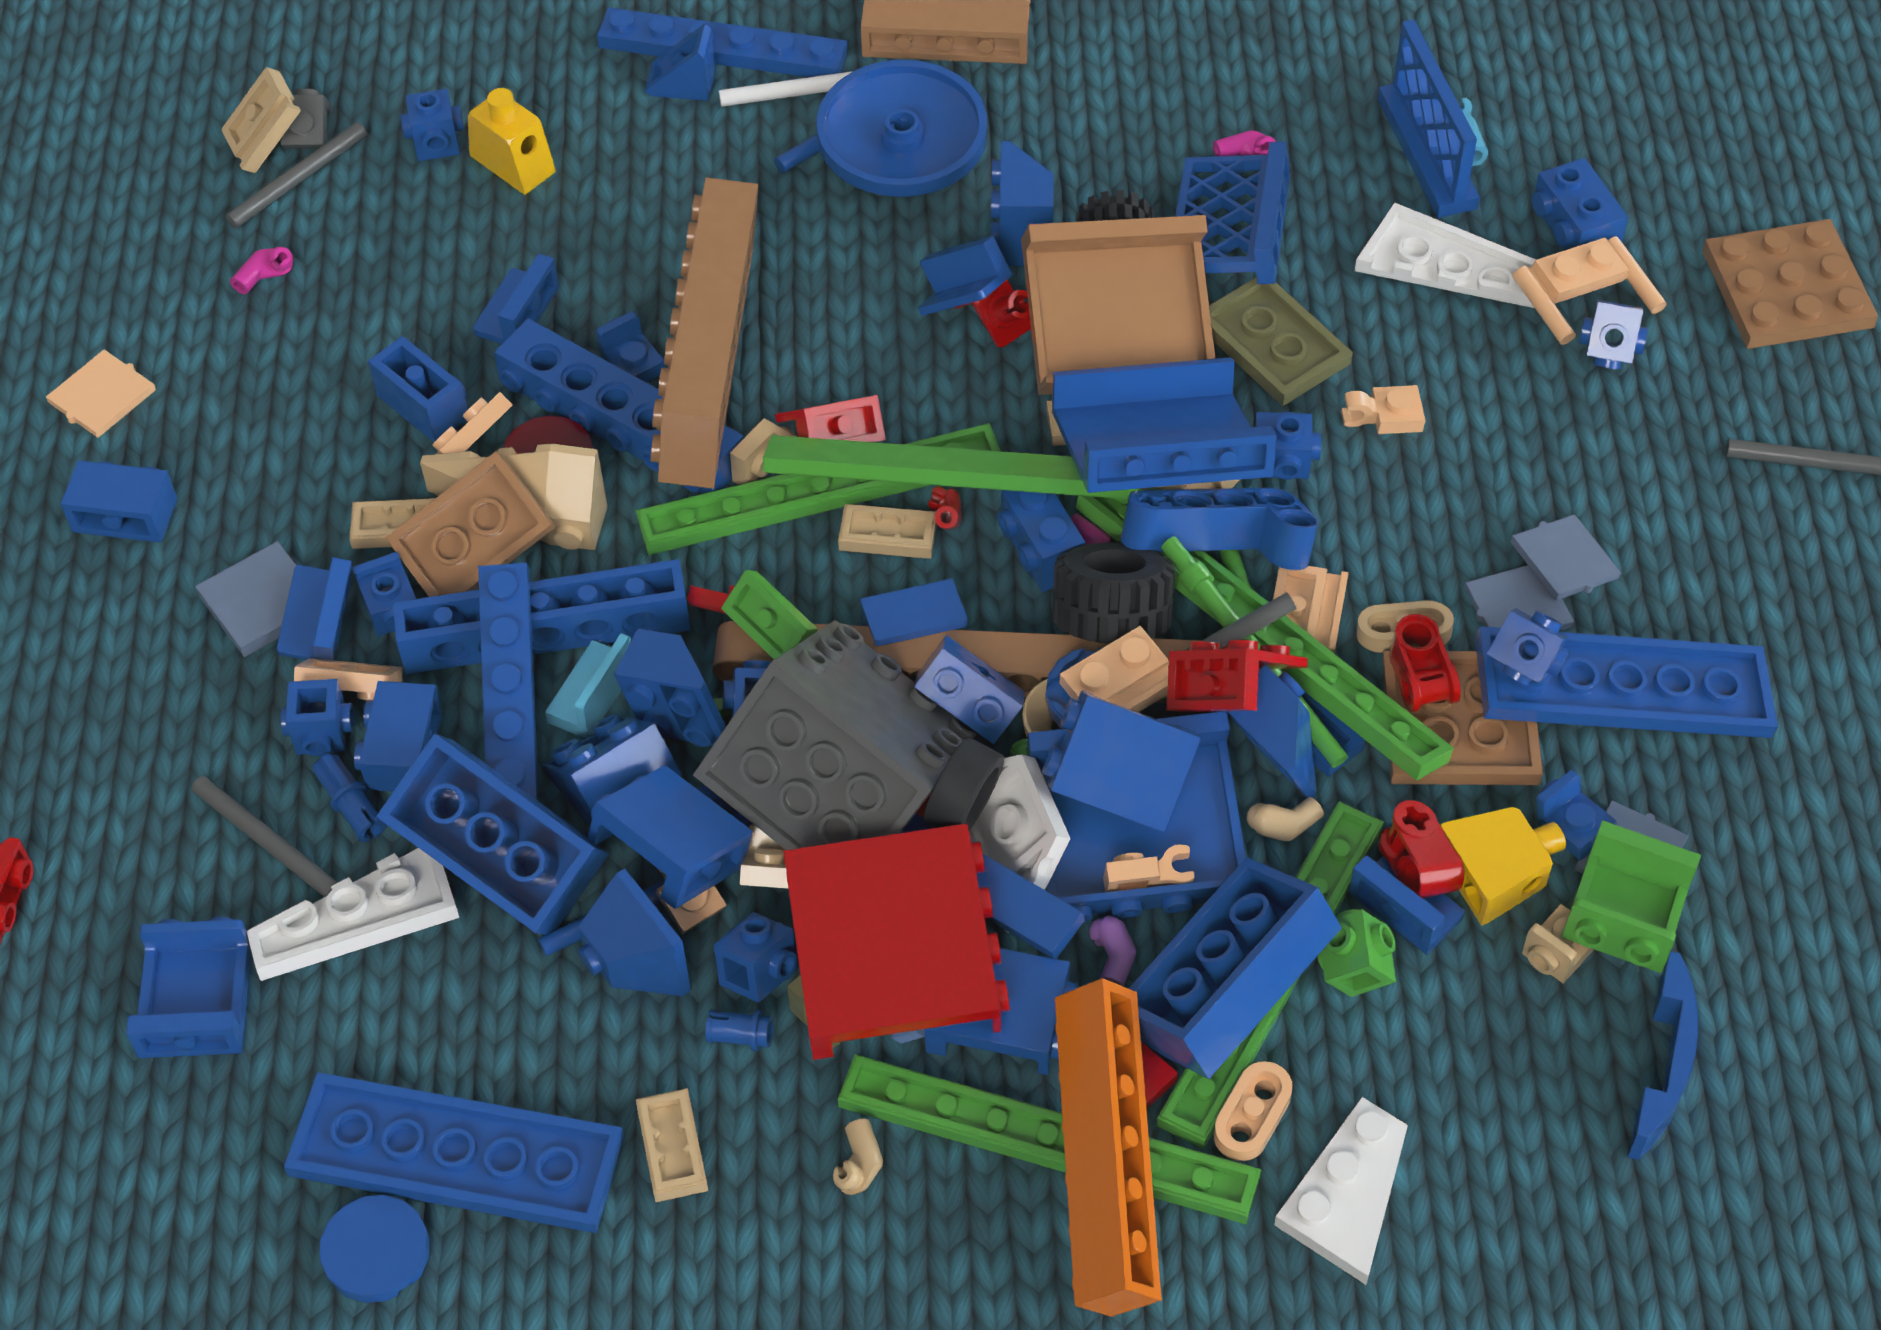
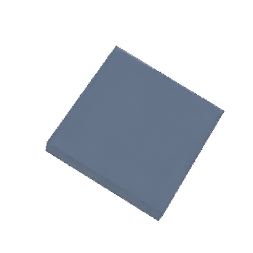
M278 541L195 586L198 596L243 657L275 641L280 635L296 564Z

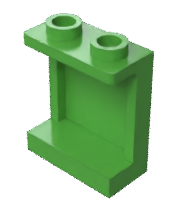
M1602 820L1561 938L1662 973L1676 938L1677 925L1701 855Z

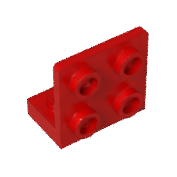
M1228 640V646H1224L1222 649H1220V643L1192 641L1190 642L1189 650L1169 651L1166 710L1175 712L1257 711L1258 670L1265 664L1270 669L1307 668L1308 658L1290 655L1289 646L1261 645L1260 650H1258L1259 642L1252 640Z

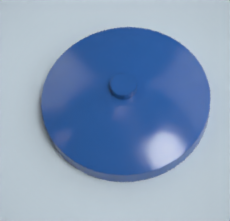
M883 61L851 72L828 91L820 104L817 114V141L821 155L830 169L854 187L884 196H918L948 187L963 178L974 168L986 146L987 113L978 92L970 83L953 71L923 61Z

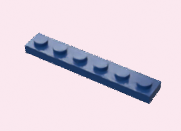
M609 7L597 35L599 48L661 56L703 24H706L712 30L715 64L803 77L842 73L848 54L847 40Z
M527 563L478 566L485 763L539 801L529 567Z

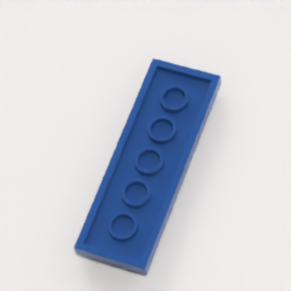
M1480 626L1475 635L1484 719L1772 738L1778 728L1763 646L1561 632L1568 636L1563 648L1570 651V654L1557 677L1555 678L1547 674L1541 683L1531 679L1529 685H1524L1502 672L1505 664L1487 655L1501 628ZM1527 640L1525 644L1527 652L1531 655H1538V645L1534 641Z
M317 1072L284 1169L290 1177L597 1233L624 1140V1133L622 1127Z

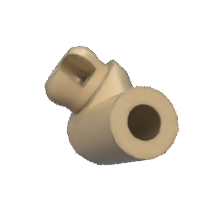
M868 1119L852 1121L845 1127L853 1154L848 1160L843 1162L844 1166L842 1168L836 1166L833 1171L835 1185L848 1195H856L865 1191L883 1165V1158Z

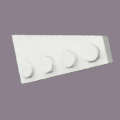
M1397 203L1393 204L1356 259L1355 271L1534 308L1512 275L1520 267H1532L1536 259Z
M419 848L400 858L394 853L376 863L378 868L376 871L357 881L352 882L348 877L331 886L332 891L321 900L313 904L304 900L247 930L255 967L260 980L263 981L459 918L443 865Z

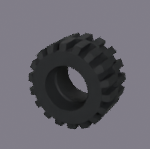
M1094 543L1067 550L1065 553L1060 554L1054 562L1052 620L1060 630L1069 633V635L1097 643L1110 644L1139 626L1144 629L1151 639L1155 638V636H1160L1167 632V629L1172 625L1175 566H1173V562L1169 558L1164 557L1161 553L1153 550L1131 549L1122 543Z

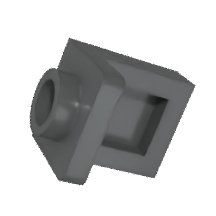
M296 89L294 90V100L292 103L298 106L301 112L282 136L281 146L284 149H319L327 141V113H331V103L324 95H320V92L317 90Z

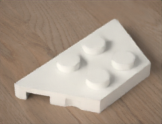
M1022 754L1004 758V764L996 786L985 808L969 831L971 843L980 841L983 854L1045 890L1070 841V837L1036 759Z

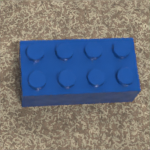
M436 733L430 738L376 816L530 930L543 935H548L560 926L610 854V852L599 844L595 845L585 834L454 740Z
M1246 857L1128 988L1137 992L1141 1041L1154 1052L1210 1079L1341 930L1342 927L1319 888Z

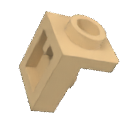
M764 418L730 452L732 481L740 485L756 481L759 477L762 478L768 474L763 472V456L771 435L797 436L790 429L779 427Z
M751 824L749 829L753 833L746 857L741 864L740 885L788 888L783 853L785 849L757 826Z
M1560 904L1541 926L1535 923L1530 928L1522 954L1528 958L1531 965L1539 972L1552 975L1564 984L1594 949L1561 938L1570 910Z

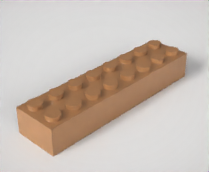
M706 177L703 194H694L691 220L697 222H689L686 248L690 250L683 251L681 277H684V279L678 278L675 305L679 306V308L673 307L671 315L670 335L674 336L673 338L667 337L664 365H668V368H661L658 395L662 396V399H655L652 427H656V430L661 431V434L653 435L651 447V462L659 463L658 482L712 489L715 486L753 255L758 184Z

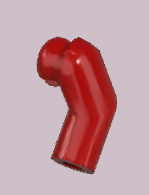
M941 486L934 487L931 491L932 497L928 500V506L932 511H936V524L946 530L957 529L962 522L959 493L953 488L946 490Z

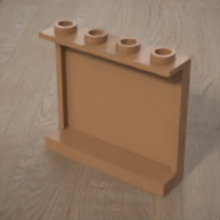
M864 0L861 20L862 57L1027 64L1031 0Z
M1206 215L1028 225L1021 238L1038 395L1052 394L1053 372L1215 359L1201 243L1208 233Z

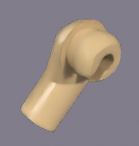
M1312 797L1306 798L1292 810L1273 804L1257 803L1249 809L1247 823L1260 835L1280 841H1291L1324 816L1321 805Z

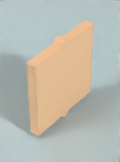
M103 350L48 394L46 399L49 404L66 415L69 423H78L99 438L151 395L156 388L152 382L135 371L133 364H124L112 354Z

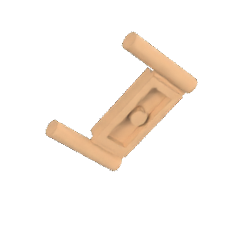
M1617 236L1609 240L1602 238L1537 259L1532 267H1520L1512 275L1561 345L1572 341L1576 333L1555 306L1556 303L1627 279L1652 314L1660 312L1667 305L1666 301Z

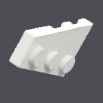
M1362 1097L1276 1215L1274 1225L1366 1285L1408 1125Z

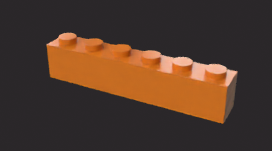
M1101 978L1055 997V1029L1058 1042L1059 1082L1063 1119L1062 1132L1064 1135L1066 1164L1065 1181L1068 1195L1074 1302L1077 1307L1112 1317L1162 1301L1137 992Z

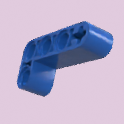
M1277 488L1134 491L1129 495L1120 540L1128 548L1153 550L1156 552H1164L1161 546L1166 540L1174 536L1179 539L1187 551L1258 549L1271 563L1278 567L1289 570H1302L1309 565L1319 521L1294 495Z

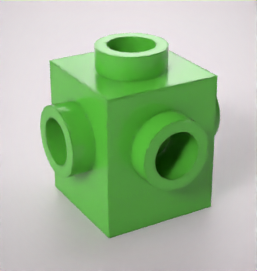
M1352 909L1339 913L1336 919L1342 927L1341 930L1317 956L1324 972L1325 982L1350 997L1395 983L1396 977L1392 953L1395 951L1396 945L1393 933L1388 925L1363 909Z

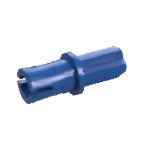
M329 753L322 755L313 764V772L332 798L330 802L332 809L343 814L359 841H370L367 830L370 831L375 839L385 830L387 825L376 817L378 812L366 796L367 788L365 784L355 781L338 755H331Z

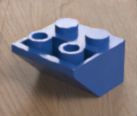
M1001 141V159H992V186H1000V190L992 189L991 218H1000V222H991V236H994L1008 266H1024L1021 238L1028 225L1053 223V173L1012 142Z
M637 628L614 673L636 719L655 723L663 739L667 737L689 741L700 747L713 746L726 728V725L681 635Z
M618 714L608 716L596 723L592 728L595 733L579 742L577 739H573L558 746L551 753L553 759L541 765L546 775L581 818L589 823L592 821V808L603 795L613 794L629 785L636 777L647 775L663 765H666L679 776L682 774L655 723L623 715L620 717Z

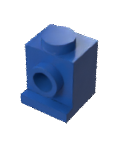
M398 552L352 567L361 598L377 637L395 632L394 602L416 599Z

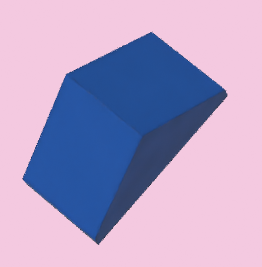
M703 24L652 62L645 88L647 94L656 97L709 101L716 68L712 30L708 25Z

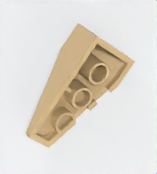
M559 444L537 445L535 452L517 454L513 447L498 449V452L502 454L556 526L542 537L540 541L571 550L578 548L595 550L608 507L598 449ZM472 451L422 456L420 465L427 491L437 496L441 495L488 457H480Z

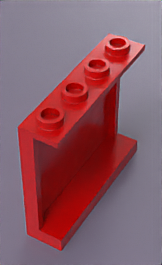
M968 824L783 851L813 1060L834 1057L832 1043L974 1021L991 1019L993 1033L1001 1032V1012L1010 1011L1008 991L1005 979L995 981L993 965L1001 964L997 933L987 934L985 918L993 917L989 887L979 888L976 873L985 872L980 841L971 843Z

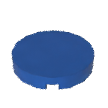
M387 1195L365 1196L344 1205L328 1221L320 1239V1262L329 1282L346 1298L363 1303L388 1301L400 1295L398 1291L406 1288L409 1284L412 1286L422 1276L430 1257L429 1235L419 1213L404 1200Z

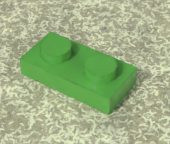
M744 571L721 608L774 660L819 630L757 571Z

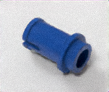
M715 1009L709 1011V1018L707 1017L705 1036L708 1043L719 1042L749 1045L752 1051L759 1052L761 1047L769 1048L771 1046L774 1033V1019L772 1016H765L763 1010H756L754 1015L722 1012Z

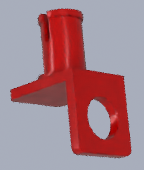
M1008 280L986 298L972 302L974 309L998 348L1006 346L1031 329L1028 301H1023V299L1027 298V291H1014ZM971 303L954 307V309H958V308H960V307L969 305V304H971Z

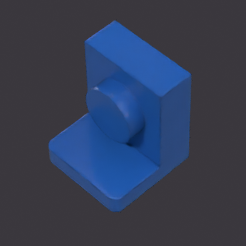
M634 311L612 319L597 329L596 333L602 359L646 383L660 376L661 368H666L664 359L642 334L640 318Z
M1570 770L1558 780L1553 779L1549 781L1537 796L1538 827L1550 822L1557 823L1566 840L1565 849L1580 861L1590 854L1602 820L1617 825V821L1581 792L1580 775L1573 770Z

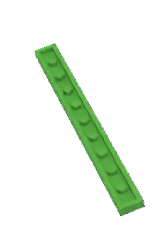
M1078 496L1075 508L1118 543H1122L1120 538L1128 499ZM1188 551L1196 562H1203L1214 576L1212 583L1240 618L1269 603L1204 551ZM1158 552L1163 554L1164 557L1168 558L1164 552ZM1175 567L1174 587L1217 621L1199 596L1189 593L1179 580L1181 573ZM1286 615L1253 634L1261 645L1289 646L1290 655L1308 658L1307 668L1281 669V671H1286L1308 695L1416 781L1449 763L1454 747Z

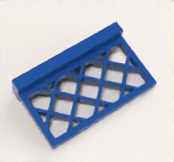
M1415 20L1404 21L1401 26L1393 84L1379 87L1377 99L1436 217L1441 218L1476 210L1479 206L1480 196L1470 179L1477 138Z
M1270 142L1268 155L1185 158L1175 217L1206 215L1208 233L1201 241L1205 273L1256 272L1257 284H1275L1290 182L1287 142ZM1244 171H1259L1247 179L1239 175ZM1202 172L1215 173L1205 180H1201L1194 175V173ZM1225 182L1233 185V187L1223 193L1215 189ZM1245 194L1254 198L1242 206L1235 202L1236 199ZM1203 195L1210 199L1199 207L1191 203ZM1221 208L1230 212L1220 219L1211 216L1212 213ZM1242 220L1249 224L1248 227L1239 232L1230 228ZM1218 234L1225 238L1224 241L1214 247L1206 242ZM1237 247L1247 253V256H1226L1227 253Z

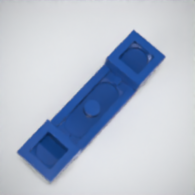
M1672 951L1660 976L1653 1020L1673 1025L1662 1091L1645 1087L1636 1110L1628 1157L1637 1160L1652 1148L1669 1125L1687 1085L1696 1055L1698 1010L1695 991L1688 968L1681 954Z

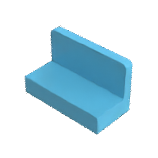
M621 633L612 647L594 640L591 641L545 711L548 724L583 738H587L594 733L593 726L604 718L621 692L614 673L631 642L630 636Z

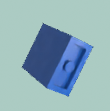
M1082 690L1078 700L1073 698L1069 700L1063 713L1060 726L1066 728V732L1060 747L1053 745L1046 757L1042 774L1048 776L1046 784L1053 792L1165 832L1201 737L1195 731L1177 724L1175 726L1103 700L1090 692Z
M663 765L647 775L636 777L629 785L613 794L603 795L592 808V821L587 838L596 845L615 835L666 874L660 898L676 909L741 870V864L746 857L753 831L666 765Z
M214 917L208 921L196 922L165 919L155 924L140 925L139 936L145 947L138 1015L128 1016L126 1035L138 1058L242 1053L252 954L247 930L242 920H234L228 917Z
M1000 948L1001 964L993 965L995 981L1005 979L1010 1011L1001 1012V1032L993 1033L991 1019L925 1029L926 1052L946 1056L949 1043L1032 1059L1038 1062V1073L1048 1075L1052 1058L1059 1059L1055 1029V997L1077 989L1078 983L1069 982L1070 962Z

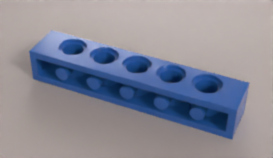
M529 318L494 352L499 380L508 390L514 393L520 392L535 400L544 410L548 412L554 411L563 417L581 424L587 432L590 431L605 439L614 449L620 452L626 451L641 459L650 469L656 472L659 471V463L651 462L653 435L661 434V431L656 430V427H652L655 399H662V396L658 395L659 389ZM724 425L714 489L683 486L689 491L702 494L724 489L732 480L730 452L744 439L743 435Z
M680 559L530 582L533 655L587 647L592 640L601 644L613 643L621 633L630 636L632 640L637 628L669 634L691 631ZM479 590L393 603L396 643L405 674L482 663Z

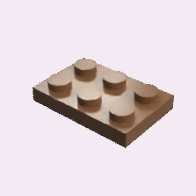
M495 451L389 534L386 539L395 552H398L399 557L429 597L476 590L479 588L478 566L511 563L556 526L502 454Z

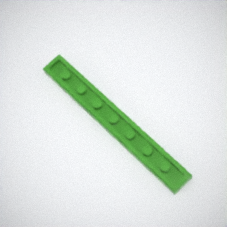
M990 423L904 444L1000 451ZM781 474L635 511L647 554L652 555L841 508L845 504H857L929 485Z
M771 435L763 456V472L1119 499H1129L1130 493L1140 491L1139 488L1087 493L1071 456Z
M1339 801L1295 878L1318 887L1334 915L1349 891L1353 868L1366 855L1370 854L1383 830L1384 821ZM1301 975L1210 1079L1188 1068L1184 1070L1157 1117V1127L1199 1148H1205L1215 1130L1216 1119L1243 1071L1253 1063Z
M854 1054L838 1097L839 1108L1066 1173L1061 1112ZM1149 1138L1154 1198L1247 1224L1261 1169Z

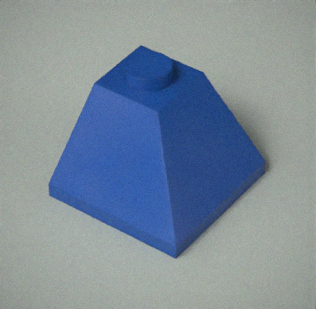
M1265 664L1258 671L1257 711H1227V713L1243 734L1306 798H1313L1317 791L1310 714L1300 700L1305 691L1286 671L1277 676Z
M625 868L615 874L578 926L583 947L578 949L579 956L592 975L600 972L613 988L684 996L691 991L683 942Z

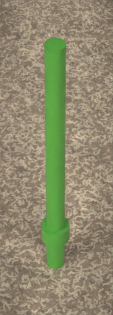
M1176 536L1166 540L1161 549L1181 573L1179 580L1189 593L1199 596L1223 628L1239 620L1240 617L1212 583L1214 576L1201 561L1196 562ZM1253 634L1243 639L1258 641ZM1271 669L1277 676L1283 673L1281 669ZM1301 696L1300 700L1310 714L1312 742L1332 768L1340 766L1347 760V753Z

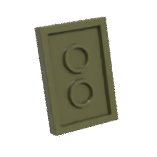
M1257 277L1209 305L1213 342L1229 357H1232L1281 406H1285L1351 364L1353 352L1276 282L1275 284H1257Z

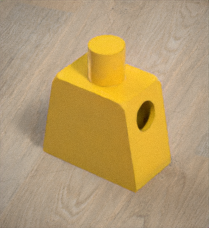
M497 88L492 90L486 100L469 112L468 136L470 156L519 192L526 195L556 172L541 121L536 115L514 101L513 93L509 89Z
M1514 807L1440 824L1451 846L1457 851L1463 862L1465 872L1464 883L1459 891L1481 926L1488 924L1542 890L1547 885L1553 864L1550 855L1566 848L1564 834L1557 823L1550 822L1532 829L1521 810Z

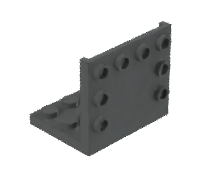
M834 620L769 664L693 776L785 850L902 833L925 800L931 795L941 772L957 747L967 738H972L983 745L987 740L914 687L915 683L901 672L900 665L891 657L885 654H878L863 642L862 635L856 629Z

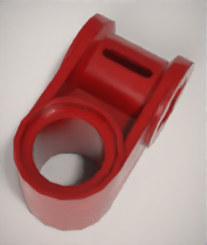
M1410 614L1403 617L1397 623L1389 657L1399 682L1401 696L1406 709L1409 712L1419 711L1421 705L1444 700L1449 704L1458 703L1461 697L1458 673L1453 662L1449 659L1438 626L1432 619L1421 614ZM1413 643L1419 645L1420 647H1413L1408 644Z
M1406 800L1399 803L1392 813V826L1384 830L1378 844L1381 854L1386 858L1396 878L1421 898L1459 891L1464 883L1465 872L1463 862L1444 834L1435 813L1428 806L1418 801Z

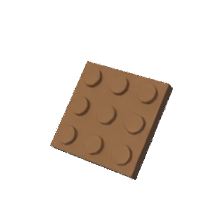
M1831 219L1705 239L1702 252L1747 349L1875 327L1878 314Z
M1383 651L1382 675L1384 693L1407 710L1401 696L1399 682L1390 663V651ZM1447 651L1449 659L1453 662L1458 673L1461 687L1460 701L1449 704L1446 700L1421 705L1419 711L1409 713L1454 747L1449 763L1416 781L1389 759L1391 784L1540 785L1543 772L1537 722L1484 719L1476 651Z

